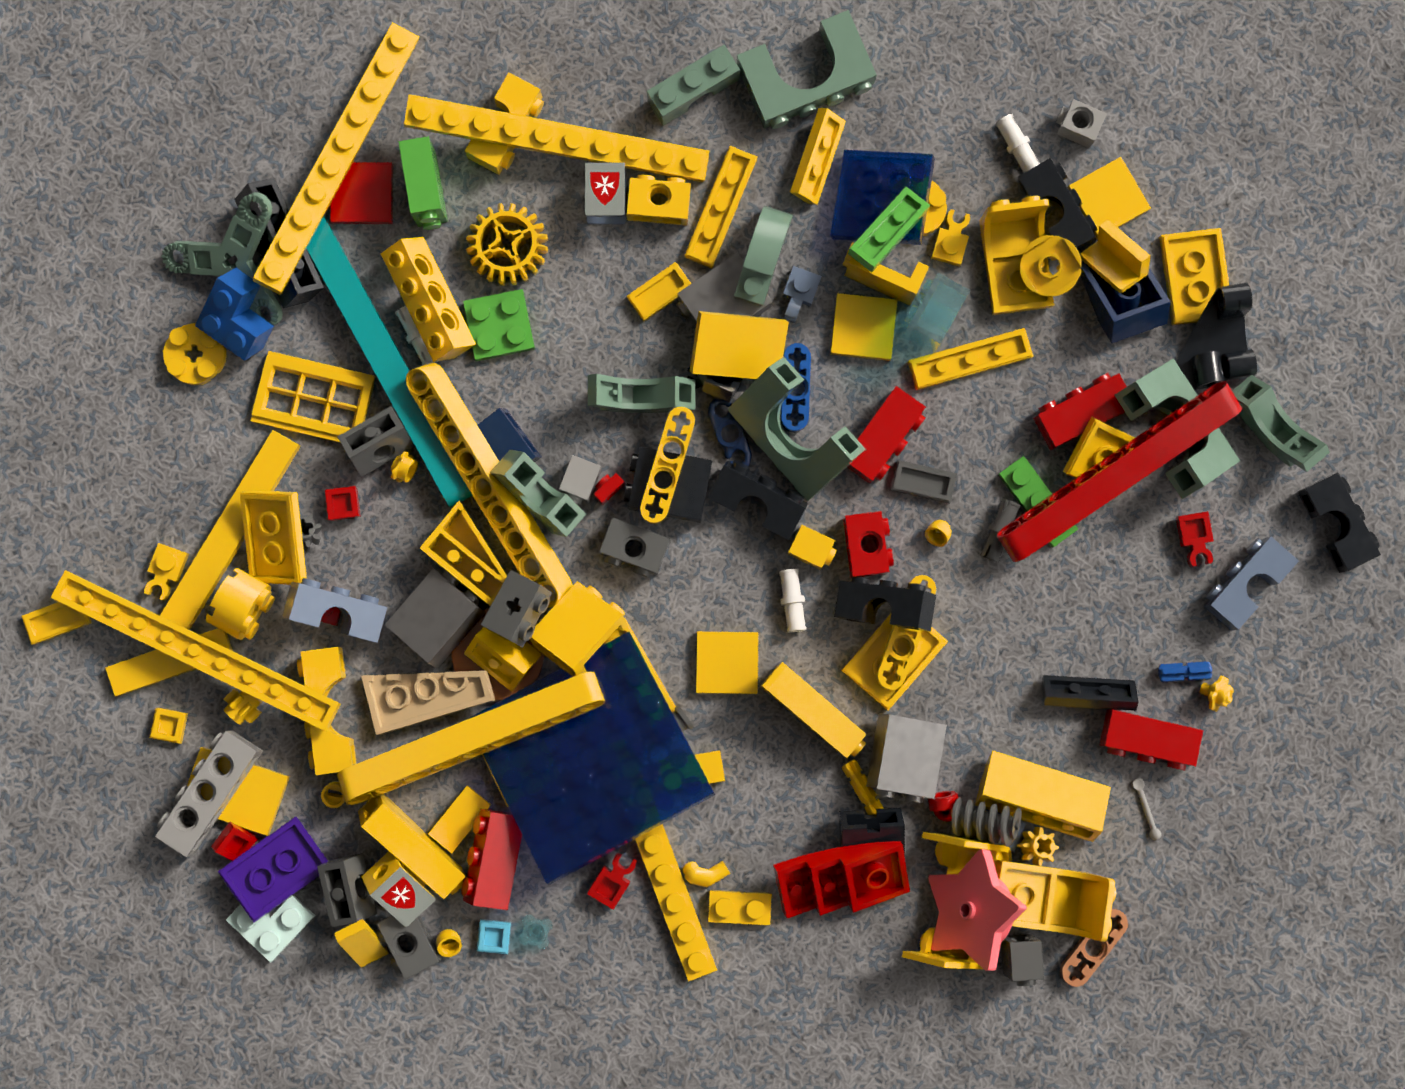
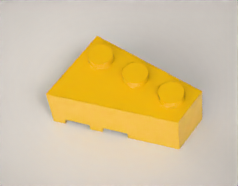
M460 501L456 503L420 547L424 553L489 606L492 605L507 574Z

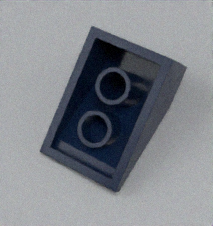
M1082 261V281L1097 319L1111 344L1167 324L1171 301L1150 267L1147 276L1123 293H1119Z

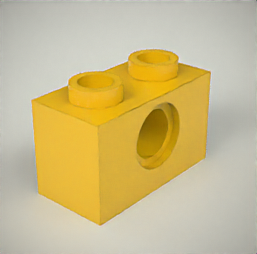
M637 175V178H630L627 220L688 226L691 183H685L684 179L677 177L667 178V181L655 180V177L651 175ZM657 193H662L668 200L662 205H656L651 201V198Z

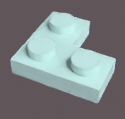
M293 895L272 916L267 914L255 923H253L241 904L226 921L271 963L316 915Z

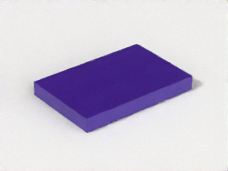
M296 816L223 867L218 873L253 923H255L319 877L317 866L328 862V860Z

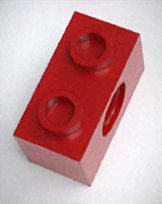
M882 511L844 516L843 524L850 578L888 574L890 572L889 567L894 566L892 549L886 548L885 536H890L888 518H882ZM862 538H874L877 543L876 551L873 553L865 552L861 547Z

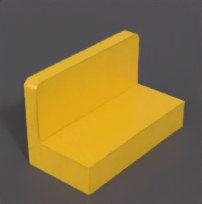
M1110 220L1099 225L1098 241L1081 252V260L1119 293L1126 291L1147 276L1149 272L1151 255Z
M485 627L475 635L464 652L467 657L482 669L488 671L492 677L511 692L518 686L527 671L541 656V653L526 642L522 648Z

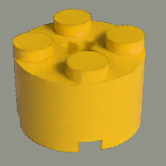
M235 568L233 571L236 576L233 578L228 575L212 599L210 606L215 608L213 616L207 614L206 622L239 640L245 637L251 640L259 628L257 620L262 611L267 613L270 610L275 597L271 595V586L239 568Z

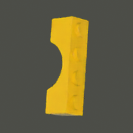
M342 647L302 651L301 659H297V669L299 677H304V685L320 694L328 696L331 689L338 682L346 678ZM307 722L304 723L307 739L311 738L312 751L308 752L309 766L311 770L315 769V775L337 773L357 764L354 739L339 734L331 725L326 732Z

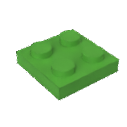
M523 289L463 301L468 328L476 343L472 347L475 361L535 350Z

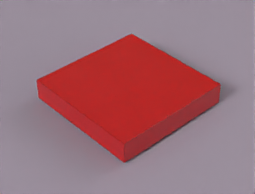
M353 162L331 202L330 222L332 224H393L392 162Z

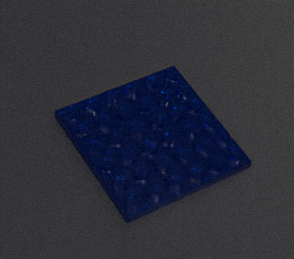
M630 632L601 646L584 664L587 672H595L605 699V703L602 706L483 754L547 885L560 880L716 795ZM560 668L470 718L572 678V676Z

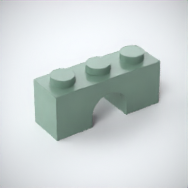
M722 45L647 90V102L664 126L686 113L689 106L701 96L710 92L715 95L739 81L740 68L726 46Z
M509 450L490 472L552 534L567 537L586 515L567 494L557 491L542 478L545 472L525 452Z

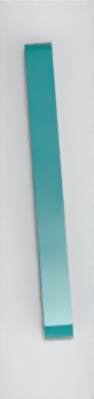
M324 216L306 249L441 494L451 508L458 501L462 502L473 495L408 390L406 376L410 370Z

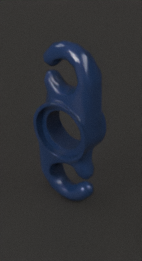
M713 399L709 404L708 416L717 440L724 449L725 458L730 459L735 451H741L744 454V460L741 463L749 466L752 452L742 426L735 421L729 411L724 417L718 416L715 412L718 405L730 407L732 402ZM727 425H733L739 431L738 439L731 443L724 441L721 437V430Z

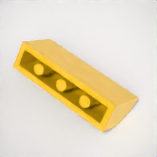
M992 750L982 775L975 806H979L980 802H985L986 809L990 810L992 804H997L999 813H1002L1005 806H1009L1010 816H1013L1016 809L1020 808L1022 811L1021 820L1094 842L1103 830L1111 787Z

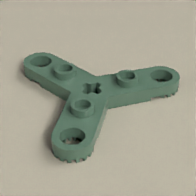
M259 192L243 197L222 243L175 241L164 247L163 255L161 256L163 258L162 262L166 264L165 267L174 273L221 276L234 268H238L253 279L258 268L252 258L272 215L270 200ZM251 201H256L257 204L259 203V207H262L260 208L262 215L259 217L251 212ZM174 250L181 251V254L183 253L184 262L182 264L174 260ZM235 255L238 261L231 265L228 259ZM260 286L250 309L275 326L282 319V308L272 291ZM265 305V307L268 306V309H271L270 312H273L271 314L273 316L271 317L272 320H267L262 316L261 306Z

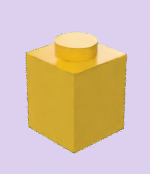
M801 525L787 554L821 570L824 564L830 566L837 549L832 548L835 540Z

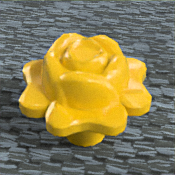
M1222 675L1212 685L1203 683L1200 687V694L1208 697L1209 709L1215 712L1219 710L1220 706L1227 707L1232 702V694L1234 693L1233 688L1228 685L1229 679Z

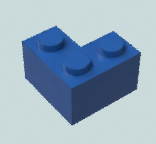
M234 268L216 279L195 326L245 361L264 348L274 326L250 309L261 285L253 282L252 278L238 268Z

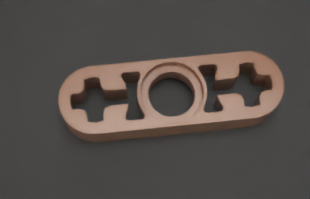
M1112 908L1111 917L1114 918L1118 915L1117 923L1120 926L1118 929L1111 928L1108 934L1111 939L1109 942H1101L1102 950L1098 955L1090 956L1087 954L1085 946L1087 941L1090 940L1089 938L1082 937L1060 966L1061 978L1067 984L1074 987L1082 986L1093 975L1128 928V920L1123 912ZM1080 952L1092 964L1088 966L1084 962L1079 969L1082 973L1081 977L1078 979L1074 976L1070 980L1068 977L1071 973L1067 969L1070 965L1078 966L1082 961L1076 957Z

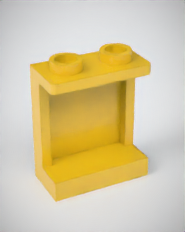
M848 252L843 262V266L847 267L844 276L909 306L917 295L929 269V266L918 262L909 278L881 264L873 272H870L852 258Z
M578 581L535 626V631L530 638L535 649L572 677L587 672L584 664L617 628L624 631L628 627L624 619L625 612L616 603L611 602L608 604L594 587L589 585L586 588Z

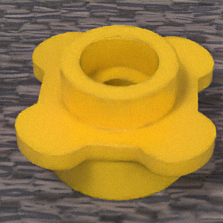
M404 451L392 463L391 478L396 479L399 483L402 481L408 483L417 471L418 461L413 459L414 457L409 455L408 452Z

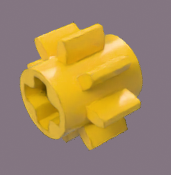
M233 688L224 698L228 703L223 709L224 712L239 725L245 720L248 723H253L262 713L257 708L262 703L260 699L243 691L239 692L236 688Z
M1034 827L1033 833L1031 831H1023L1022 834L1025 838L1022 843L1017 844V847L1021 848L1024 854L1021 859L1030 860L1033 858L1032 863L1037 866H1042L1043 860L1053 862L1052 854L1055 850L1059 849V846L1055 845L1052 839L1055 834H1043V827Z

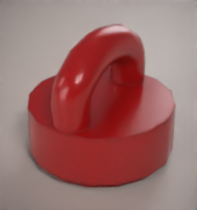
M941 791L935 793L934 799L927 798L929 809L934 811L938 819L945 822L952 821L953 806L959 798L958 793L955 791ZM949 810V814H945L942 811Z

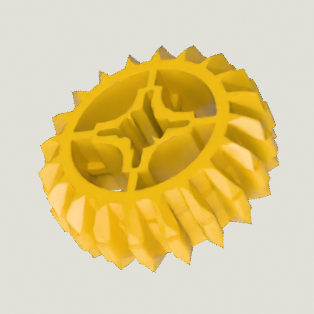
M499 203V212L493 213L492 208L488 207L486 211L489 217L485 219L479 214L476 218L481 225H470V230L476 235H468L466 237L468 243L474 244L466 248L468 255H475L470 262L472 266L480 265L477 270L480 276L488 272L487 280L493 282L496 276L499 275V284L502 286L506 283V277H510L512 285H517L516 276L521 275L522 280L526 282L528 281L527 270L534 275L538 273L534 262L544 265V258L538 254L548 253V247L542 245V243L548 241L547 234H539L545 228L543 223L535 224L537 221L535 213L530 214L526 218L528 212L526 207H522L516 213L515 204L511 203L509 211H505L503 204ZM501 223H517L523 226L525 230L508 231ZM494 228L496 239L488 245L489 249L483 251L484 239L487 233ZM500 233H503L505 239H509L511 242L514 256L511 255L509 250L505 249V246L501 249L503 247V239ZM532 237L531 250L527 257L521 261L518 250L522 245L526 244L525 240ZM506 257L513 266H498L490 262L489 259Z

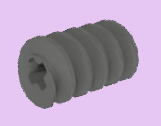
M960 797L953 806V833L956 837L966 835L970 840L978 837L980 842H986L990 839L992 844H998L1002 841L1004 846L1009 847L1018 835L1022 811L1020 808H1017L1014 815L1010 816L1009 806H1005L1002 813L998 814L997 804H992L989 812H987L985 802H980L978 808L974 809V802L971 799L968 800L965 807H962V799Z

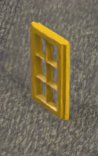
M268 351L252 411L251 422L341 443L338 439L339 435L365 421L376 376ZM275 370L299 375L296 391L272 386ZM306 377L330 382L326 399L302 393ZM337 384L361 390L357 406L333 400ZM270 392L294 397L290 413L266 408ZM300 399L325 405L321 421L296 415ZM331 406L355 412L351 428L327 422Z

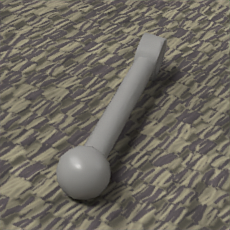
M1136 778L1132 781V787L1137 790L1151 830L1149 836L1154 841L1161 838V831L1155 826L1143 791L1145 782L1140 778Z

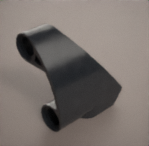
M1247 282L1222 286L1215 290L1176 361L1194 390L1209 388L1222 381L1250 377L1251 375L1256 376L1257 359L1254 351L1247 348L1245 315L1251 310L1253 303L1251 288Z

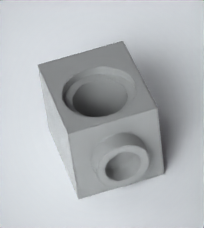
M1073 99L1068 108L1063 106L1058 115L1056 123L1060 124L1057 134L1090 148L1097 138L1107 113ZM1072 118H1081L1085 122L1086 127L1077 128L1073 124Z
M572 455L559 487L560 492L567 494L577 505H581L582 501L589 503L602 467Z

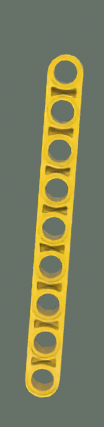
M429 363L410 370L406 376L408 390L520 575L551 591L552 594L548 608L555 606L573 586L572 581L530 511L490 473L499 460L444 369L437 363Z
M595 672L579 674L341 770L337 773V777L346 805L362 803L602 706L605 703V699Z

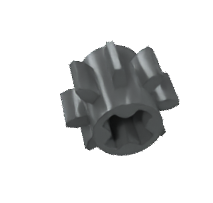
M311 514L308 517L300 516L303 549L306 553L309 552L311 543L319 545L321 539L317 534L321 531L322 525H315L312 520L313 515Z

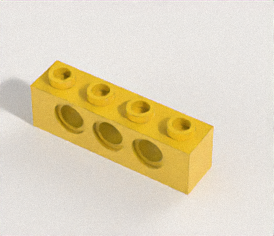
M424 237L400 239L380 253L433 362L454 359L476 345Z

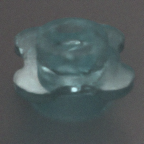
M526 915L522 920L524 928L523 932L519 935L520 943L522 945H537L539 949L546 948L549 944L548 933L553 927L552 921L548 918L540 920L534 918L533 915ZM534 929H538L539 933L537 935L533 934Z

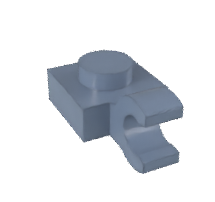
M793 266L782 297L790 299L784 316L785 320L795 323L801 305L804 304L811 307L822 276Z

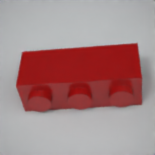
M1106 373L1092 381L1093 387L1084 391L1081 386L1065 394L1066 401L1057 405L1055 400L1038 408L1040 414L1033 419L1050 451L1082 435L1091 417L1105 423L1125 413L1115 397V394L1127 387L1120 373L1110 377L1109 373Z
M896 386L857 439L866 450L847 468L869 484L875 478L881 481L891 467L886 464L892 454L897 457L908 443L904 439L910 429L916 432L926 417L922 415V412L926 406Z
M1107 709L1099 745L1108 747V754L1125 757L1126 752L1138 754L1137 760L1155 764L1157 758L1168 761L1167 767L1185 771L1186 765L1195 767L1197 765L1204 730Z
M480 808L479 815L476 816L473 824L474 843L467 855L468 875L464 878L461 887L464 902L472 906L508 910L525 817L514 813Z

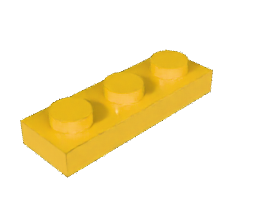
M818 108L790 193L811 205H818L846 122L828 108Z

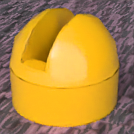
M944 520L933 521L925 531L927 541L937 547L945 546L952 534L950 525Z
M330 782L322 790L321 799L327 807L338 808L345 802L343 793L342 795L328 793V790L342 793L339 782Z
M445 929L437 935L436 947L441 956L452 957L460 952L462 942L456 931Z

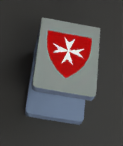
M585 163V215L587 216V224L626 223L625 163Z

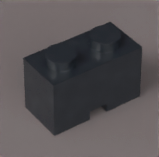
M901 808L876 809V814L865 815L864 810L839 811L840 847L874 842L901 841L905 856V824Z

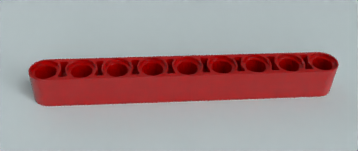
M1222 381L1209 387L1003 527L997 533V538L1012 561L1018 562L1027 558L1239 414L1242 407L1228 383Z

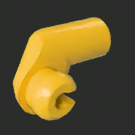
M693 861L686 863L683 867L686 881L703 887H709L731 874L723 861L710 869L701 868Z

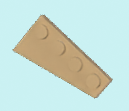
M488 671L361 676L376 735H383L495 701Z

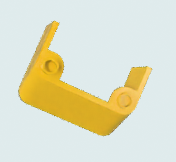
M923 832L922 834L924 839L938 841L935 855L940 865L948 867L947 874H958L980 849L991 851L995 869L997 860L1012 862L1010 848L1001 844L980 842L979 840H970L945 834ZM931 927L922 934L919 943L920 952H902L903 958L942 968L983 969L962 949L932 951L931 945L936 927Z

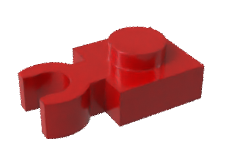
M1209 512L1177 516L1176 523L1181 547L1190 546V552L1187 556L1188 565L1190 567L1197 566V554L1204 556L1206 565L1212 564L1213 555L1206 548L1205 544L1214 541Z
M617 852L613 858L612 870L604 865L587 892L588 895L613 910L630 884V881L624 878V875L633 872L637 860L633 858L630 865L622 866L619 862L622 854Z

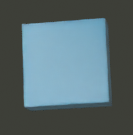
M480 919L477 951L508 954L511 922Z

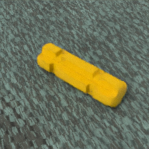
M851 760L844 764L842 770L847 778L850 777V784L861 803L866 805L864 808L867 814L874 815L876 814V809H884L880 800H876L875 796L877 795L873 788L866 786L867 778L865 774H861L860 771L862 769L858 762Z

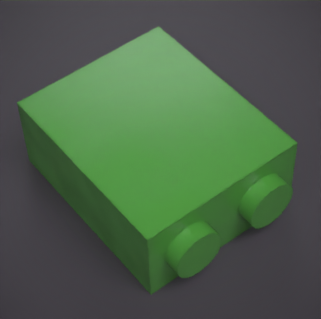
M429 136L398 141L410 214L418 227L423 226L424 230L438 229L441 227V223H446L448 220L434 146Z

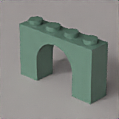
M849 10L820 22L819 32L831 57L833 71L830 77L818 87L798 89L785 83L778 75L765 44L737 55L736 64L740 68V74L764 129L772 126V129L780 128L789 122V118L797 115L800 118L810 116L817 111L816 107L826 103L829 107L842 102L845 99L844 96L855 92L856 95H861L872 89L877 75Z
M783 357L769 366L727 410L734 417L735 421L752 437L756 445L767 454L775 466L795 486V489L809 501L866 449L846 426L817 449L804 448L789 438L781 423V406L784 400L804 379Z
M1174 358L1115 394V397L1131 421L1151 409L1160 410L1170 415L1198 396ZM1217 428L1186 449L1184 460L1165 474L1181 499L1213 481L1240 462L1221 430Z

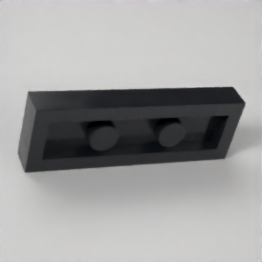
M1043 675L1042 678L1043 701L1046 706L1137 711L1139 701L1135 680Z

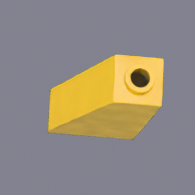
M783 662L777 665L760 686L843 757L848 758L850 754L855 757L866 745L863 738L867 734Z
M385 794L369 799L358 810L361 827L443 899L449 894H455L462 887L463 879L465 878L463 868Z

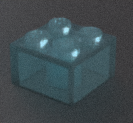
M937 273L934 280L927 278L916 298V301L920 302L919 307L912 305L901 327L906 329L902 337L932 354L935 353L970 290L940 273Z

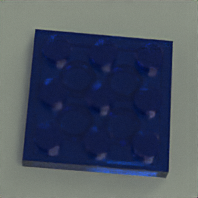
M844 150L830 234L832 239L857 241L905 187H908L928 203L935 162L934 155ZM927 212L898 244L922 245Z

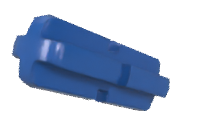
M1210 662L1186 663V666H1183V663L1161 664L1158 668V676L1161 682L1184 681V678H1188V681L1209 680L1212 678V666Z

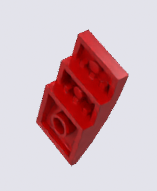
M901 841L874 842L837 847L773 864L782 911L787 919L815 908L821 916L848 905L854 913L910 892Z

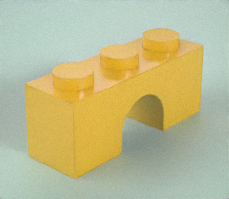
M509 72L494 97L498 108L507 113L528 117L534 116L536 118L544 105V101L541 100L543 98L541 89ZM471 139L465 149V153L468 159L500 175L503 168L507 170L512 164L515 153L512 151L515 147Z

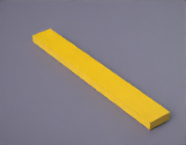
M272 430L160 616L186 629H191L245 540L240 492L245 490L274 491L301 446Z

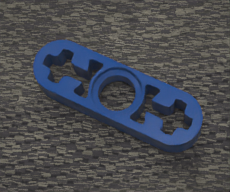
M800 343L788 346L783 355L793 367L794 361L789 359L788 356L793 355L795 350H799L800 355L806 358V360H801L799 365V372L806 371V376L800 374L804 379L802 382L805 387L804 393L800 396H792L790 394L781 406V423L790 432L803 430L809 420L811 353L805 345ZM786 400L791 402L805 401V406L798 405V415L803 416V420H800L797 426H792L791 420H786V416L791 415L793 404L786 405Z

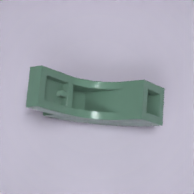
M768 206L763 207L734 296L764 305L793 214Z
M601 374L588 375V406L599 407L602 411L668 413L677 407L695 410V379L679 376L655 379H627Z
M1251 375L1232 391L1242 407L1239 414L1261 442L1289 467L1295 464L1307 472L1330 453L1327 444L1304 431L1286 414L1270 385Z

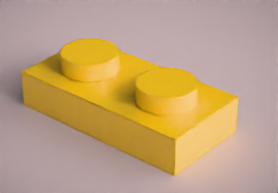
M710 890L708 922L770 925L772 894Z

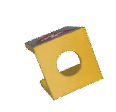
M389 851L361 876L370 896L405 927L409 926L435 901L434 896L424 888L426 883Z

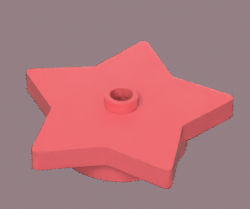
M980 849L958 874L929 875L928 877L939 911L931 950L949 951L962 949L985 971H995L1001 942L1007 937L1013 922L1027 909V906L1010 894L1007 886L998 878L991 851Z

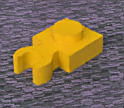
M951 209L946 216V224L949 228L948 230L939 229L931 259L960 267L969 236L961 234V231L969 224L970 214L966 213L962 223H956L953 220L954 210Z
M158 543L147 572L155 574V577L146 584L144 593L151 595L153 588L160 586L162 588L160 599L166 601L170 595L169 581L179 582L189 554Z

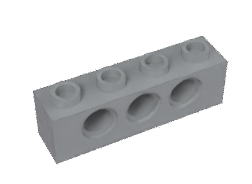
M233 730L225 731L224 734L220 732L214 738L210 745L212 752L206 760L202 759L196 765L192 772V775L195 776L189 786L184 785L175 797L176 806L171 813L167 811L157 824L160 830L155 837L185 857L193 856L263 752V750ZM222 757L228 758L231 762V769L227 774H223L218 768V762ZM205 783L210 784L213 788V796L210 800L204 799L201 795V787ZM188 809L193 811L196 816V821L192 827L185 824L183 820V815Z

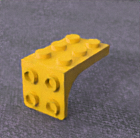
M1029 196L1021 199L1022 202L1010 204L1009 200L994 201L990 207H987L979 220L992 315L1053 308L1054 306L1053 297L1042 296L1031 291L1025 285L1020 274L1021 258L1025 248L1033 240L1045 236L1044 222L1045 213L1049 207L1048 199L1040 200V196ZM1048 258L1044 260L1046 264L1042 268L1044 273L1049 272Z
M997 860L996 872L998 878L1007 886L1010 894L1027 906V909L1013 922V927L1066 933L1100 942L1107 941L1108 934L1112 928V903L1116 898L1114 879L1083 871Z

